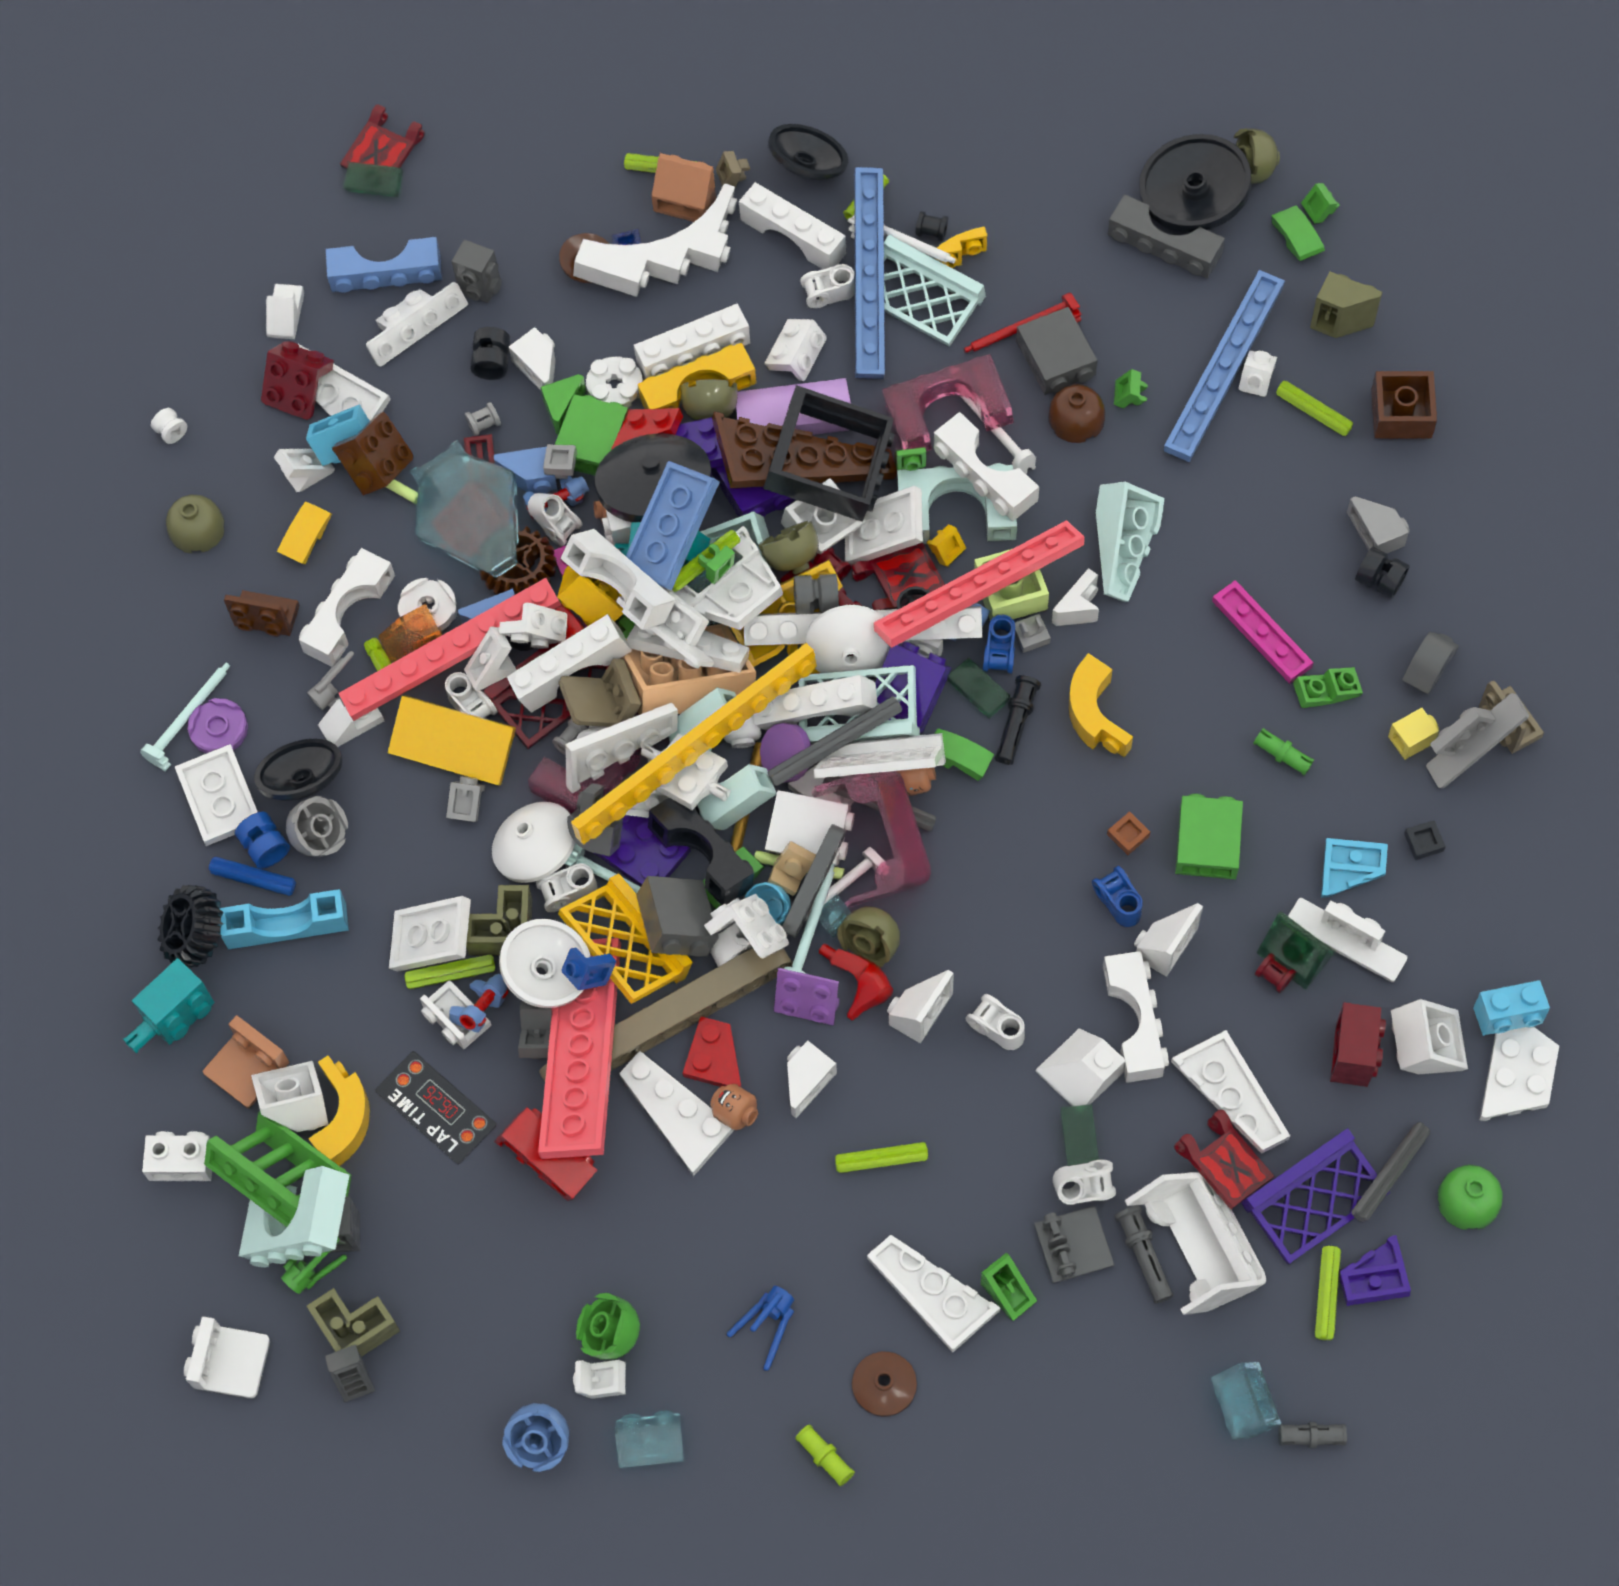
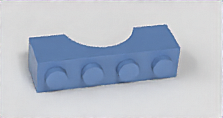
M437 237L408 240L402 253L391 260L374 262L363 258L357 253L354 246L326 249L327 278L332 292L345 293L358 289L372 290L378 287H400L406 284L432 283L433 281L442 280L441 257Z

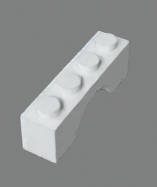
M756 182L740 199L741 221L761 233H764L766 230L781 232L800 247L808 261L821 269L838 265L846 255L845 235Z
M960 412L934 432L935 452L940 458L947 459L960 477H966L980 496H986L1000 515H1006L1013 522L1038 502L1039 486L1020 468L1010 471H997L985 466L975 453L979 445V430Z
M595 529L571 535L561 556V559L580 576L596 578L614 587L625 601L622 613L642 630L666 622L676 601L675 598Z
M363 548L360 549L356 556L350 558L341 579L338 578L333 583L331 593L326 601H322L318 605L315 617L311 623L305 625L301 630L299 642L305 654L331 667L340 659L349 645L345 632L340 627L344 612L349 606L359 600L381 598L395 577L391 562Z
M607 614L507 676V679L518 700L532 713L557 698L559 680L562 676H569L588 666H609L613 658L620 659L632 650L619 626Z
M857 675L789 689L785 694L777 696L768 703L763 711L754 714V725L768 730L775 724L790 723L797 725L798 722L817 716H855L864 714L877 706L875 682L864 676Z
M1141 951L1104 956L1103 971L1108 996L1119 998L1128 1003L1135 1011L1139 1021V1028L1136 1033L1121 1045L1120 1055L1126 1060L1124 1068L1125 1082L1163 1077L1165 1066H1169V1059L1166 1047L1161 1048L1159 1037H1163L1161 1020L1154 1017L1153 1008H1157V1001L1154 989L1149 990L1147 979H1151L1149 962L1143 961Z

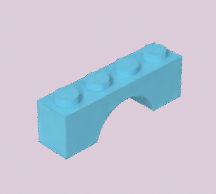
M340 889L309 894L303 902L285 908L267 909L255 907L251 904L220 908L223 911L221 922L224 923L220 928L221 937L228 950L349 931L346 902Z

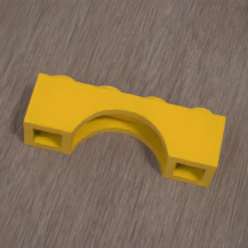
M741 342L734 346H726L721 351L709 356H701L694 362L684 366L673 367L668 372L656 377L646 378L643 382L637 384L639 398L645 409L679 408L681 385L688 382L689 387L696 386V380H727L729 387L733 383H737L739 391L757 384L756 371Z

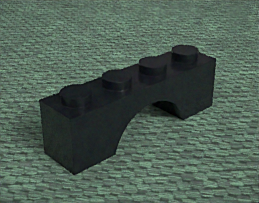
M668 798L649 810L648 828L666 847L688 846L698 850L707 858L710 865L706 870L705 889L721 905H727L736 898L742 897L753 887L754 870L750 863L742 860L735 853L732 845L727 840H723L715 832L713 825L708 820H704L696 812L695 808L691 810Z

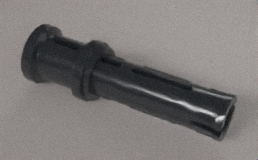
M1019 675L1014 681L1016 684L1014 695L1008 701L1009 716L995 755V760L1001 764L1013 765L1027 716L1034 710L1033 700L1036 691H1039L1041 688V683L1030 676Z

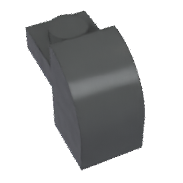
M1429 632L1415 653L1402 680L1429 694L1438 683L1446 665L1455 656L1459 645L1454 643L1445 634Z
M592 783L580 792L577 800V810L567 817L568 830L573 840L581 848L592 853L611 856L620 846L623 819L614 821L603 829V832L597 838L590 839L584 845L576 838L571 824L572 820L603 797L604 786Z
M521 1000L519 1058H548L552 1008L532 1006Z

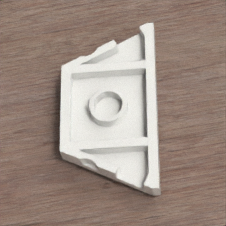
M1524 1027L1509 1030L1505 1033H1495L1479 1120L1487 1121L1491 1117L1508 1114L1510 1116L1520 1114L1524 1110L1534 1111L1547 1108L1550 1101L1559 1045L1535 1027Z

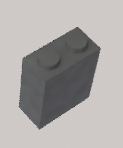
M1069 307L1017 326L1016 342L1044 395L1051 392H1059L1066 386L1077 382H1086L1096 375L1097 358Z
M647 876L636 896L651 953L707 957L719 936L718 933L710 935L704 926L713 917L711 916L712 911L703 880Z

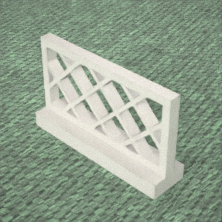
M939 733L850 742L822 759L814 768L815 778L932 768L945 765L943 735Z

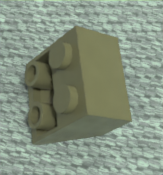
M1330 271L1316 298L1310 328L1334 338L1371 328L1375 324L1383 292L1371 285L1361 284L1343 274H1336Z

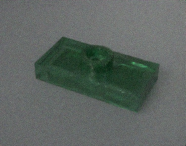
M349 162L343 188L351 192L398 197L403 170L398 167Z
M969 657L950 673L947 681L988 718H991L1010 699V695Z
M1092 1104L1062 1107L1060 1111L1067 1166L1099 1160Z

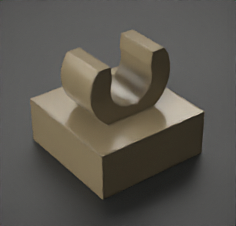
M724 151L716 168L722 186L725 183L735 187L738 181L746 179L744 171L750 170L747 159L737 160L734 151Z

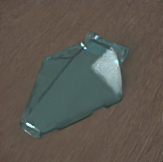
M456 440L450 444L452 447L420 468L416 466L410 470V473L418 483L415 534L422 542L434 548L437 546L445 550L449 556L478 571L481 569L493 577H498L518 563L516 559V545L519 544L517 508L514 505V495H517L516 476L512 470L467 454L460 442Z

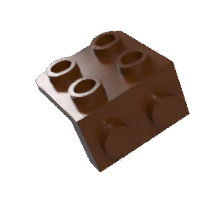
M385 412L377 414L357 435L337 442L332 447V450L363 495L388 486L413 460V453Z

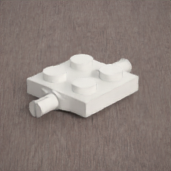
M677 734V736L668 745V747H670L683 736ZM646 744L645 748L643 747L641 755L653 760L663 751L660 752ZM707 750L698 757L694 764L683 768L675 774L669 783L662 784L656 790L691 810L697 806L701 799L709 794H713L722 799V801H726L730 796L731 790L718 784V780L728 767L727 760Z

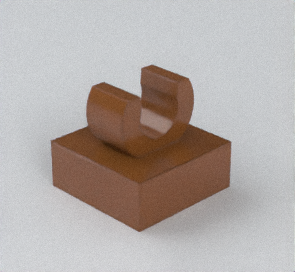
M1130 811L1107 830V835L1127 855L1147 840L1151 833Z

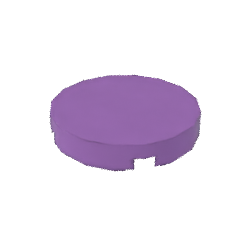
M214 698L194 709L189 717L187 729L192 743L199 751L207 754L231 744L233 751L238 748L247 736L248 723L244 712L237 703L228 699Z
M780 723L772 726L767 730L761 742L760 756L762 766L769 771L809 747L811 742L807 733L795 724ZM808 768L785 782L799 780L805 775Z

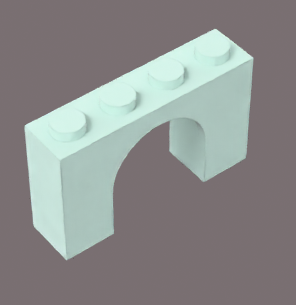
M1001 463L987 466L997 471L1013 470V465ZM936 466L934 468L917 469L914 471L897 470L898 491L912 486L922 490L923 544H927L929 540V509L938 497L949 492L968 493L980 501L986 515L987 541L1016 540L1017 519L1012 522L1006 515H1000L994 508L993 503L986 496H980L974 489L973 484L966 477H960L954 470V467Z
M717 687L678 715L677 731L669 736L670 743L677 734L684 736L733 699L736 693ZM748 764L724 782H718L721 786L731 790L729 798L726 801H722V799L713 794H709L697 804L700 810L699 815L704 820H708L714 829L726 830L771 799L777 792L768 776L767 768Z
M325 1166L305 1170L298 1207L288 1227L284 1226L250 1200L239 1256L250 1259V1264L253 1266L269 1267L270 1263L285 1264L286 1260L289 1259L303 1260L304 1256L317 1257L321 1256L323 1252L335 1250L349 1175ZM291 1185L286 1187L293 1194H296L297 1187Z

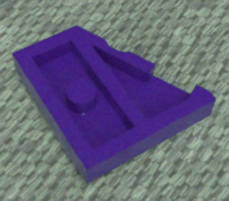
M1397 1235L1389 1237L1386 1243L1375 1251L1370 1250L1362 1256L1359 1262L1351 1263L1340 1271L1339 1278L1346 1306L1409 1297L1411 1294Z

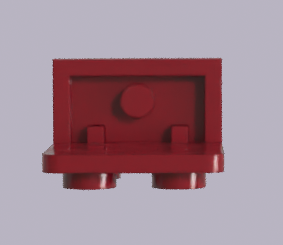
M286 341L267 352L261 395L262 402L265 405L305 420L310 419L314 414L318 380L333 370L334 360L325 357L319 351L303 349L295 342Z

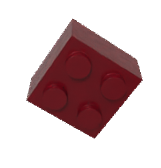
M1343 1002L1335 1027L1330 1082L1368 1087L1371 1078L1377 1077L1378 1067H1381L1383 1049L1379 1047L1381 1038L1384 1037L1386 1019H1381V1007Z

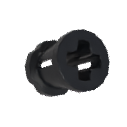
M920 211L915 235L919 237L922 234L938 237L939 241H944L948 226V216L938 218L928 216L924 211Z

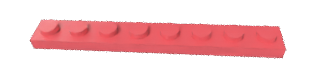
M1066 520L875 621L874 631L892 648L1084 545V536Z
M547 578L542 579L339 692L338 694L353 721L473 655L490 627H500V622L522 620L524 603H533L550 609H556L561 606Z

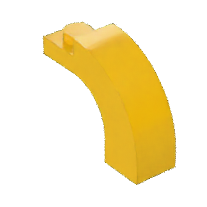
M1088 653L1077 667L1071 681L1069 715L1072 725L1081 740L1091 749H1094L1101 741L1109 752L1118 753L1125 757L1132 748L1133 736L1105 718L1097 705V699L1111 682L1112 669Z
M329 1055L318 1061V1064L338 1093L339 1107L331 1123L310 1137L309 1140L314 1148L340 1166L361 1145L369 1125L370 1107L367 1094L356 1072L349 1076L340 1061L334 1064Z

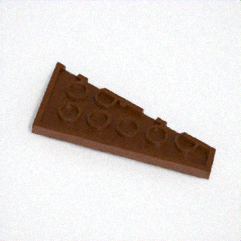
M714 411L712 422L730 488L763 487L782 426L768 423L766 426L750 423V419L739 417L738 420L725 418L724 413ZM794 429L782 471L817 483H823L829 478L834 483L866 480L875 446L859 442L851 445L838 442L836 437L828 436L827 439L812 436L813 432ZM886 448L885 451L890 452L885 469L880 468L879 473L884 474L882 480L895 479L897 475L891 449Z

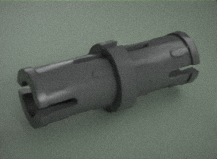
M1308 1422L1307 1425L1279 1424L1278 1441L1280 1446L1308 1445L1309 1448H1317V1445L1345 1446L1347 1442V1429L1345 1424L1324 1425L1316 1424V1422Z

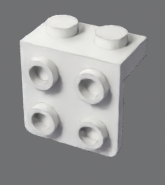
M757 894L743 900L736 898L727 905H721L711 913L713 919L704 925L710 935H713L736 923L762 959L789 945L785 930L775 922L769 913L767 904Z
M202 1317L200 1326H196L193 1331L192 1344L195 1346L192 1357L186 1359L184 1366V1376H186L187 1382L194 1389L245 1398L256 1397L270 1345L269 1337L265 1334L221 1327L215 1319Z

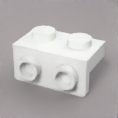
M788 319L764 364L770 371H792L799 381H805L827 337L814 320Z
M524 603L522 620L500 622L499 634L511 637V641L515 643L531 642V647L549 648V644L562 643L566 640L568 615L565 612L533 603Z
M450 980L429 998L425 994L420 998L423 1006L422 1014L431 1024L437 1021L443 1028L441 1033L452 1045L457 1042L465 1049L491 1026L490 1020L486 1017L485 1026L479 1033L466 1030L449 1020L451 1006L467 1007L468 1005H474Z

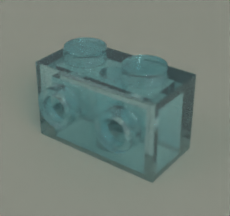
M1259 1362L1238 1363L1211 1377L1215 1396L1221 1405L1226 1427L1233 1440L1253 1438L1281 1424Z

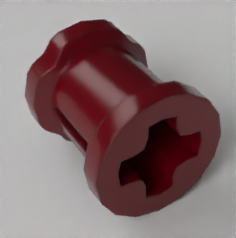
M832 547L821 554H817L813 565L829 560L840 582L849 574L852 568L848 562H843L834 553L835 551Z
M1272 953L1263 960L1255 972V976L1258 978L1262 976L1273 984L1279 994L1284 991L1296 974L1294 969L1289 970L1275 960V955Z

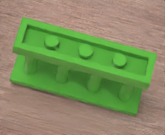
M260 1111L257 1117L256 1132L233 1145L227 1144L218 1136L207 1140L204 1165L286 1227L291 1223L300 1199V1194L297 1196L286 1187L304 1177L305 1170L325 1166L348 1174L349 1181L346 1197L349 1194L351 1174L286 1126L261 1115ZM262 1142L274 1149L254 1162L242 1155V1153ZM284 1158L296 1166L277 1178H272L264 1172L265 1169Z

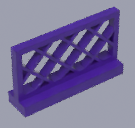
M1348 1128L1241 1202L1246 1212H1250L1287 1265L1354 1219L1352 1210L1356 1206L1357 1201L1361 1199V1196H1358L1360 1179L1373 1182L1377 1177L1375 1170L1354 1143L1355 1137ZM1348 1151L1357 1160L1356 1173L1339 1170L1341 1156ZM1335 1161L1334 1168L1326 1167ZM1363 1169L1367 1175L1361 1174V1170ZM1319 1171L1333 1173L1331 1190L1314 1187L1316 1173ZM1338 1175L1355 1178L1353 1195L1336 1192ZM1310 1178L1309 1186L1301 1185ZM1293 1189L1308 1191L1306 1208L1289 1205L1290 1192ZM1313 1192L1330 1195L1328 1212L1311 1209ZM1283 1196H1285V1197H1284V1203H1278V1202H1276V1201H1278L1280 1198H1282ZM1335 1197L1352 1200L1348 1215L1333 1214ZM1269 1206L1282 1208L1280 1226L1269 1224L1261 1212ZM1288 1210L1305 1213L1302 1230L1285 1227ZM1310 1214L1327 1217L1325 1231L1321 1234L1307 1231ZM1332 1219L1339 1220L1331 1226ZM1274 1230L1279 1231V1237L1276 1235ZM1284 1232L1301 1235L1300 1248L1292 1254L1289 1253L1283 1244ZM1307 1236L1314 1238L1306 1244Z

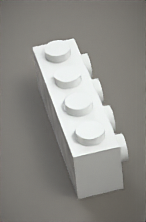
M737 303L635 344L636 363L644 379L651 376L656 377L668 372L673 367L684 366L694 362L701 356H709L719 352L726 346H734L741 342L743 346L750 344L749 325Z

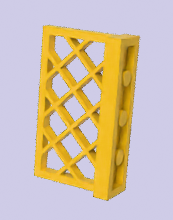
M619 873L609 878L605 886L559 909L558 915L567 926L581 936L592 957L604 955L603 953H610L614 956L626 958L624 968L615 966L610 979L631 1004L673 981L677 984L686 979L693 963L687 955L651 953L636 893ZM604 896L612 905V908L607 910L594 907L595 901ZM575 911L588 913V923L576 921L571 913ZM593 915L610 918L609 928L592 924ZM614 919L626 922L630 927V933L613 929ZM590 932L606 935V945L594 943L590 938ZM611 938L628 940L627 950L610 947ZM632 943L644 944L649 950L648 955L632 952ZM630 959L647 963L646 972L629 969ZM651 964L662 966L668 974L663 977L650 974ZM627 977L643 980V988L634 992L627 983Z

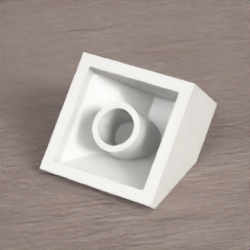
M831 478L822 483L823 485L840 490ZM799 500L785 508L781 520L784 528L804 521H808V523L811 521L819 540L818 554L823 553L866 523L865 519L861 522Z
M1197 903L1154 922L1147 932L1142 930L1134 946L1137 947L1136 952L1141 951L1143 961H1148L1152 969L1167 977L1198 930L1203 906Z
M950 970L944 971L906 989L900 998L896 996L887 1009L889 1025L921 1044L953 995L954 973Z
M1079 1028L1035 1072L1081 1114L1124 1072L1126 1060L1104 1039Z
M313 1061L251 1075L261 1115L296 1132L311 1131L328 1125L323 1095Z

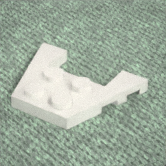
M744 526L736 531L741 541L732 548L735 556L740 561L733 565L715 584L711 583L700 593H696L687 585L677 592L672 590L674 594L706 619L738 630L742 629L783 595L781 585L767 562L762 558L755 542L753 543L749 532Z

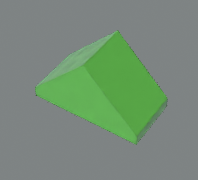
M578 374L541 387L543 402L554 430L558 435L573 395L584 396L586 392L584 376Z
M1005 1253L981 1273L980 1285L1012 1321L1037 1302L1009 1254Z

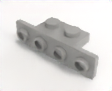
M1510 693L1491 710L1477 707L1469 708L1460 715V719L1453 725L1439 732L1438 737L1430 743L1434 752L1438 755L1426 765L1439 788L1448 786L1529 718V714L1517 694Z

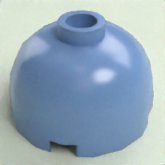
M533 1403L522 1406L510 1417L504 1429L503 1447L506 1455L515 1465L521 1468L524 1465L533 1468L532 1471L536 1472L552 1469L561 1462L568 1448L569 1428L567 1422L557 1409L547 1404Z

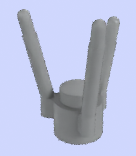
M350 651L344 658H340L326 675L307 692L310 699L321 710L327 706L331 708L338 699L343 703L340 697L335 698L338 691L330 682L354 656L353 651Z

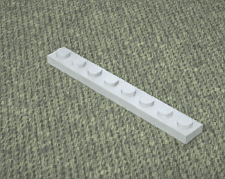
M981 606L967 607L907 640L982 638ZM898 609L875 611L885 617ZM813 612V614L797 615L796 613L759 614L744 626L745 646L805 644L806 634L810 625L822 613Z

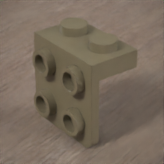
M613 658L602 678L562 676L559 680V686L572 721L577 725L610 727L633 718L641 706L640 697L636 692L624 659Z
M1493 680L1487 683L1479 708L1491 710L1510 693H1516L1511 686L1501 690L1499 685ZM1526 707L1529 718L1500 741V744L1504 747L1507 746L1512 754L1541 739L1544 735L1543 730Z

